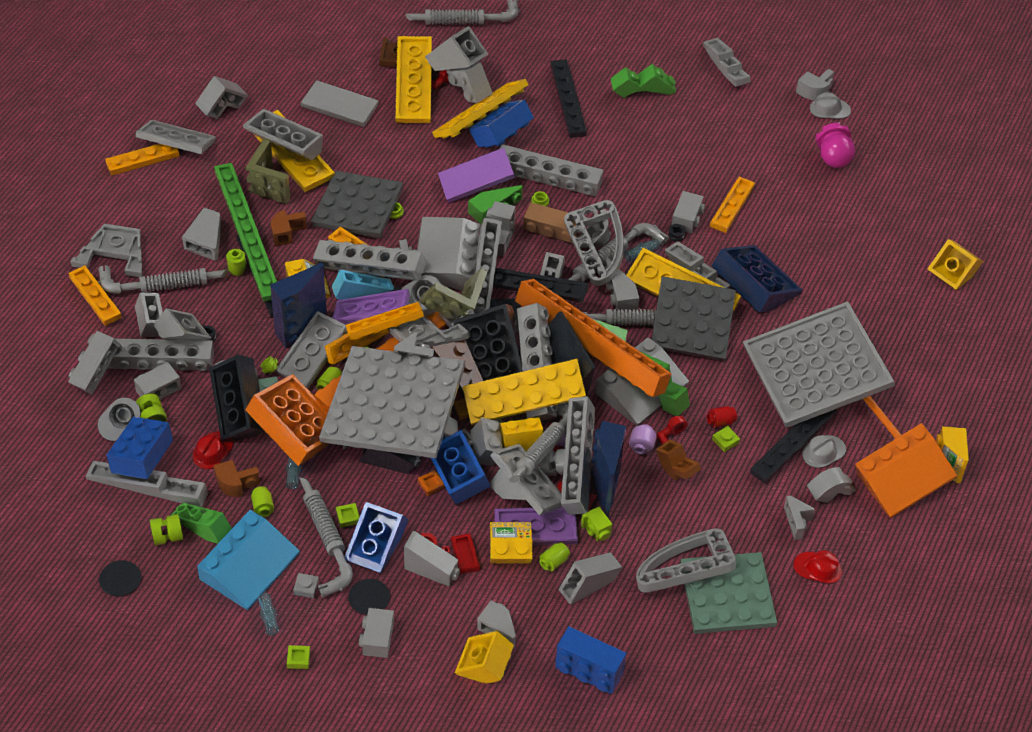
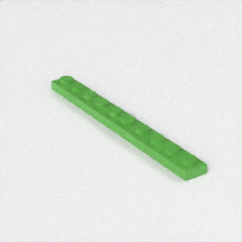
M227 163L214 166L218 182L263 302L272 300L270 285L277 281L233 164Z

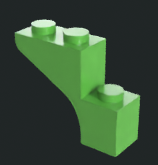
M651 64L639 74L625 67L610 78L613 91L623 98L638 91L668 95L677 92L674 78L665 74L660 67L657 68L654 64Z
M643 353L644 355L652 359L654 362H656L657 364L671 372L670 364L663 362L655 357H652L646 353ZM671 377L665 393L658 395L664 411L679 416L690 406L688 390L672 382Z

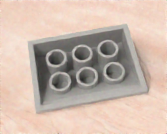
M422 217L417 250L422 252L426 260L422 276L431 275L436 277L440 284L462 291L465 282L474 275L480 224L465 218Z
M649 337L635 347L638 351L670 364L672 382L683 387L689 384V380L664 349ZM612 368L596 379L595 394L636 426L643 423L662 406L658 396L651 397L646 395L645 391L632 385L625 377L619 376Z

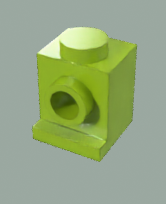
M600 507L582 515L581 527L583 529L586 528L588 534L593 536L597 542L609 538L612 531V523Z

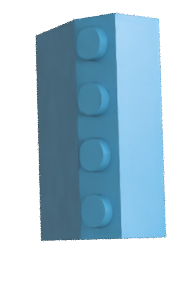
M249 510L197 566L199 580L246 610H249L300 554V551L265 518Z

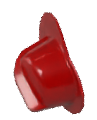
M220 431L208 433L197 442L192 455L195 465L203 469H212L213 465L220 464L231 451L233 440L221 441Z
M822 550L817 553L803 552L796 556L793 561L796 573L806 579L830 584L837 582L842 575V567L837 557L830 551Z

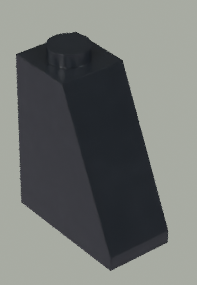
M364 448L359 461L409 474L413 468L417 469L421 459L416 455Z

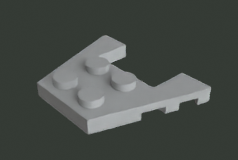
M103 224L92 236L91 242L81 248L80 254L77 257L71 259V266L80 268L85 265L88 269L93 255L128 260L125 275L141 277L140 229Z
M423 304L421 308L424 317L413 322L403 323L398 327H390V334L399 342L417 331L415 346L426 344L431 348L469 338V332L460 324L441 331L426 318V316L437 311L430 310Z

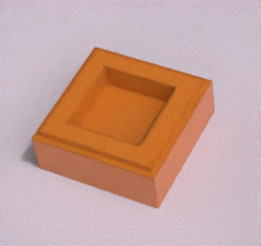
M436 470L418 478V483L427 496L445 488Z

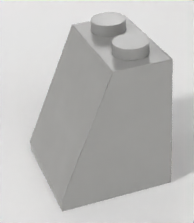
M468 26L451 36L426 55L425 58L434 71L470 67L487 56L488 53Z

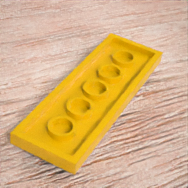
M398 36L396 123L431 122V65L425 56L432 52V37Z
M526 79L506 83L495 90L490 96L472 105L432 132L434 137H442L444 139L450 135L454 137L460 134V130L472 126L474 120L484 118L486 116L485 113L488 111L492 112L498 109L500 103L504 104L510 101L512 95L522 93L524 91L523 88L528 86Z
M276 110V111L272 112V113H275V114H277V115H279V116H281V117H284V116L279 112V110ZM254 135L260 142L263 141L262 138ZM271 142L272 156L304 192L331 180L335 175V172L319 155L310 160Z
M642 248L626 275L637 287L655 296L659 294L662 276L723 287L645 248ZM735 293L733 311L741 299V295Z
M577 359L463 386L471 425L477 424L481 418L495 420L569 402V398L586 397Z

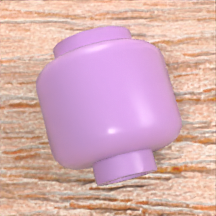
M649 425L636 426L632 430L629 446L637 454L651 452L657 438L655 431Z

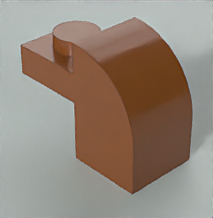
M282 210L273 216L271 232L275 247L293 243L292 232L307 229L305 212L286 215L285 210Z
M669 440L655 449L661 466L676 481L681 477L687 480L701 470L699 462L686 457L683 444Z
M233 460L213 465L218 487L228 496L241 497L243 496V489L252 488L260 484L257 466L237 472Z

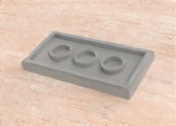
M317 80L301 102V107L361 127L366 125L379 105L378 100Z
M150 120L136 131L137 138L198 154L206 151L215 143L216 139L213 135L155 120Z
M317 311L275 370L276 374L284 378L294 374L308 389L328 361L324 346L347 334L345 324Z
M520 444L493 451L490 457L504 474L510 478L517 470V462L526 451ZM539 466L530 475H523L517 482L513 483L539 515L563 507L561 505V492Z

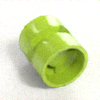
M146 394L136 400L141 412L140 418L167 422L166 413L156 394Z
M178 514L167 516L165 520L161 517L150 519L155 546L166 544L167 540L171 542L183 540ZM167 525L168 534L162 535L161 526Z

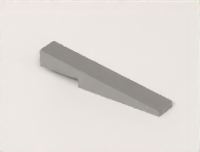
M98 461L92 462L85 476L87 480L199 507L203 506L209 493L206 484L203 482L171 478L167 476L166 472L156 470L152 471L148 479L114 474L110 471L109 463Z

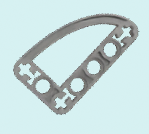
M604 200L569 212L564 217L567 232L591 283L595 286L606 284L616 275L621 266L624 252L623 232L617 209L612 201ZM587 213L594 214L592 218L585 217ZM611 218L616 235V250L612 263L605 270L585 227ZM570 220H573L576 223L575 227H573V224ZM577 232H582L584 234L582 237L579 238L574 236V234ZM583 246L590 247L588 251L580 250ZM589 260L597 261L594 265L587 264ZM596 270H597L598 275L601 276V278H598L597 276H595V271H596Z
M721 529L699 532L677 540L649 556L637 571L638 589L641 592L647 593L729 573L736 569V559L725 533ZM705 544L708 545L712 554L710 557L654 570L666 560ZM725 549V551L718 552L717 550ZM707 566L711 567L709 569H702L703 567ZM686 571H690V572H691V573H689V574H682L683 572H686ZM665 576H671L669 579H662Z

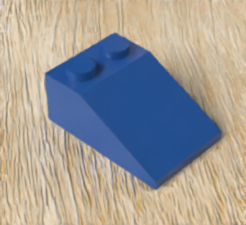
M365 502L344 556L345 560L382 573L400 542L409 519L402 514Z

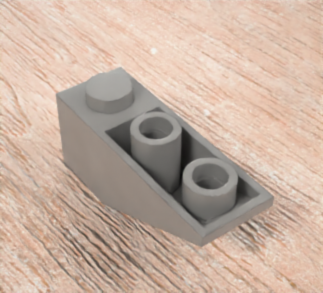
M609 258L606 259L604 266L605 270L612 263V261ZM619 269L616 275L606 283L607 291L611 292V305L615 307L616 311L617 309L620 311L621 309L623 311L625 309L627 311L628 309H631V311L632 309L636 310L639 306L636 284Z

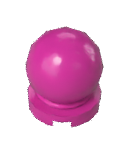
M831 123L822 127L823 131L816 134L815 140L820 148L821 157L824 162L833 168H843L850 164L855 155V145L851 140L848 126H841L840 123Z

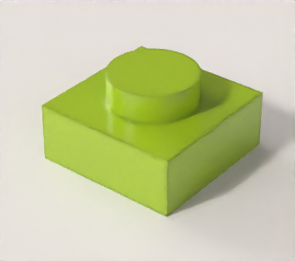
M729 426L713 434L712 440L723 452L740 443V438Z
M356 503L336 507L340 528L357 525L360 517Z
M289 645L287 668L309 669L310 646Z

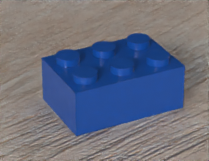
M525 99L507 102L469 128V131L478 147L500 146L505 142L504 139L517 134L519 128L522 129L528 126L529 121L534 117Z
M133 417L107 453L111 473L148 479L173 442L169 422Z
M462 430L442 440L437 458L431 459L455 505L491 486Z
M568 626L557 645L555 667L562 673L577 677L581 682H588L596 686L600 691L613 694L624 674L626 652Z

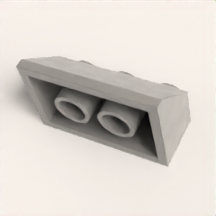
M99 331L90 336L86 351L81 352L77 367L73 368L68 376L70 384L93 395L121 345L111 336Z

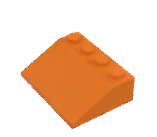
M294 374L255 394L245 409L298 466L310 460L330 444L320 442L319 439L328 410Z
M922 423L855 463L857 476L889 518L894 517L957 478L956 472Z

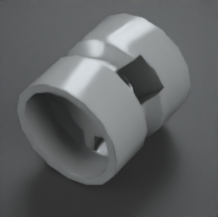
M558 449L557 452L552 450L540 463V469L546 476H556L557 473L563 475L565 449Z

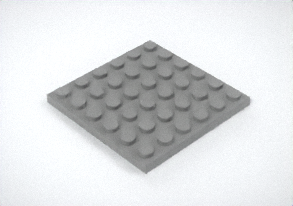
M849 302L743 341V346L785 428L895 386L893 378Z
M352 346L321 430L320 442L437 458L463 375L465 361L441 357L429 358L422 355L411 356L409 353L400 354L394 353V351Z

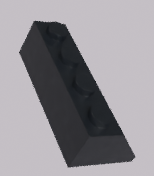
M237 354L210 367L209 371L221 441L252 438L265 432L245 410L253 396L259 393L254 358Z

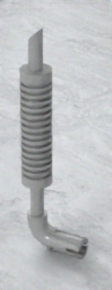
M508 0L507 12H501V14H484V9H479V11L477 9L475 11L474 9L472 11L470 9L469 11L467 9L465 11L464 9L462 11L460 9L459 11L457 9L455 11L454 9L452 11L450 9L449 11L447 9L445 11L444 9L442 11L440 9L439 11L437 9L435 11L434 9L432 11L425 9V14H406V17L409 20H425V24H484V20L511 21L517 17L520 9H518V0Z
M639 223L632 227L631 231L623 237L624 251L629 247L628 242L641 234L652 237L662 246L667 243L669 236L660 231L656 225ZM616 237L597 251L603 266H605L606 259L609 258L612 261L614 258ZM589 260L587 264L594 265L597 261ZM582 263L573 270V276L568 280L585 282L589 279Z
M105 265V271H103V266L98 269L100 277L98 283L101 284L106 292L111 294L122 293L121 291L141 289L142 293H147V291L151 292L153 290L155 292V290L159 291V289L162 291V289L166 290V288L170 290V288L174 289L173 287L177 289L178 286L179 288L181 286L185 288L186 285L187 287H189L188 285L192 287L193 284L194 286L196 284L199 286L200 283L207 285V280L223 278L228 273V270L205 272V268H200L199 271L198 269L196 271L192 269L191 272L190 270L188 272L185 270L184 273L183 271L181 273L178 271L177 274L175 272L171 274L170 272L169 275L168 273L166 275L163 273L162 276L160 274L156 276L155 274V277L153 275L151 277L148 275L147 278L141 276L139 277V282L120 284V282L113 283L110 273L111 269Z
M606 309V314L583 313L592 319L606 321L607 324H613V326H616V324L617 326L620 324L621 326L623 324L625 326L627 324L628 326H631V324L632 326L635 324L636 326L638 324L640 326L642 324L643 326H646V324L647 326L650 324L653 326L656 309L654 311L653 309L651 311L649 309L647 311L646 309H643V311L642 309L639 311L638 309L636 311L634 309L632 311L631 309H628V311L627 309L624 311L623 309L621 311L619 309L617 311L616 309H613V311L612 309Z
M566 403L557 405L556 414L563 416V419L559 423L553 422L516 464L517 470L509 478V482L515 483L523 475H530L565 436L568 418V405Z
M299 478L306 493L303 496V501L329 556H335L340 566V576L327 583L318 585L320 594L324 598L338 591L342 592V589L346 588L352 581L353 571L351 565L347 564L342 552L345 550V545L320 492L313 490L307 479Z

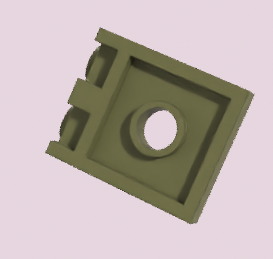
M264 138L246 166V170L250 171L247 176V182L251 183L248 192L288 204L290 201L288 174L271 169L273 166L271 140Z
M480 268L465 282L461 294L436 282L421 296L419 303L425 305L430 310L441 313L445 318L455 320L462 318V316L465 317L469 314L470 309H475L488 271Z

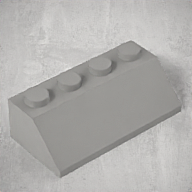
M262 109L243 125V128L262 139L271 140L275 145L307 159L313 160L322 152V134L266 109Z

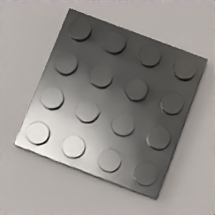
M335 171V175L332 177L311 220L312 226L337 230L341 226L353 234L381 238L390 219L391 212L395 208V203L398 201L404 188L403 182Z
M662 276L651 340L665 351L725 361L736 290Z

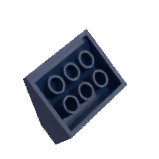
M756 245L723 248L711 265L717 271V274L723 277L732 288L736 289L741 297L747 300L753 309L758 312L771 311L803 291Z
M322 262L270 285L275 334L285 349L293 346L317 311L324 315L327 314L324 265Z
M602 421L601 428H596L591 475L594 476L593 485L600 508L609 519L620 475L626 426Z

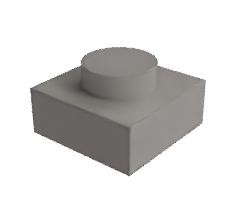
M298 573L293 590L294 595L314 598L319 576Z

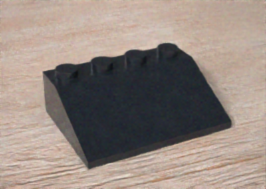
M503 304L453 320L454 326L460 324L469 332V338L465 339L483 381L523 372L520 336L513 306Z
M561 311L557 313L548 325L551 333L549 340L552 348V365L577 359L587 397L596 367Z

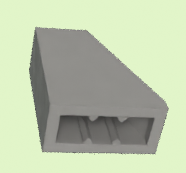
M207 208L202 209L182 236L185 250L217 261L222 226L220 213Z
M415 531L411 533L404 546V568L450 587L452 581H456L460 573L458 559Z
M611 552L575 561L561 584L559 591L570 605L613 582L622 566Z

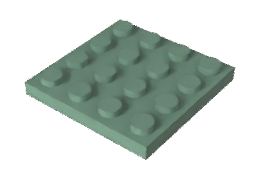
M761 552L734 554L736 559V569L734 571L684 584L694 634L776 627L777 620ZM706 557L681 559L680 564ZM707 566L703 567L702 569H709L711 567ZM686 571V572H683L682 574H689V573H691V572H690V571Z

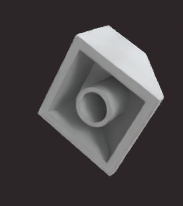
M166 308L153 325L158 331V335L165 340L210 341L212 339L191 313Z

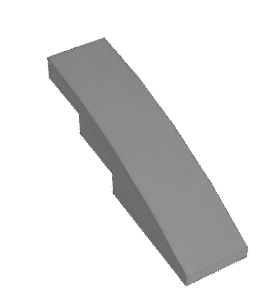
M719 38L703 42L704 48L715 65L735 87L750 83V76L742 70V63L734 57V51Z
M677 241L665 249L666 255L674 263L716 284L731 289L730 284L717 277L715 269L704 263V257Z

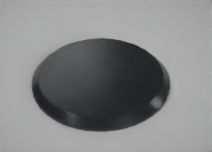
M125 560L114 561L108 564L99 576L101 588L112 596L130 594L139 586L141 581L139 568L134 563Z
M364 579L352 586L348 599L351 607L356 612L368 615L369 608L385 609L390 601V592L381 581Z

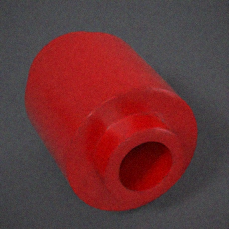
M723 406L710 409L706 418L709 425L717 428L732 425L733 422L737 421V413L734 407Z

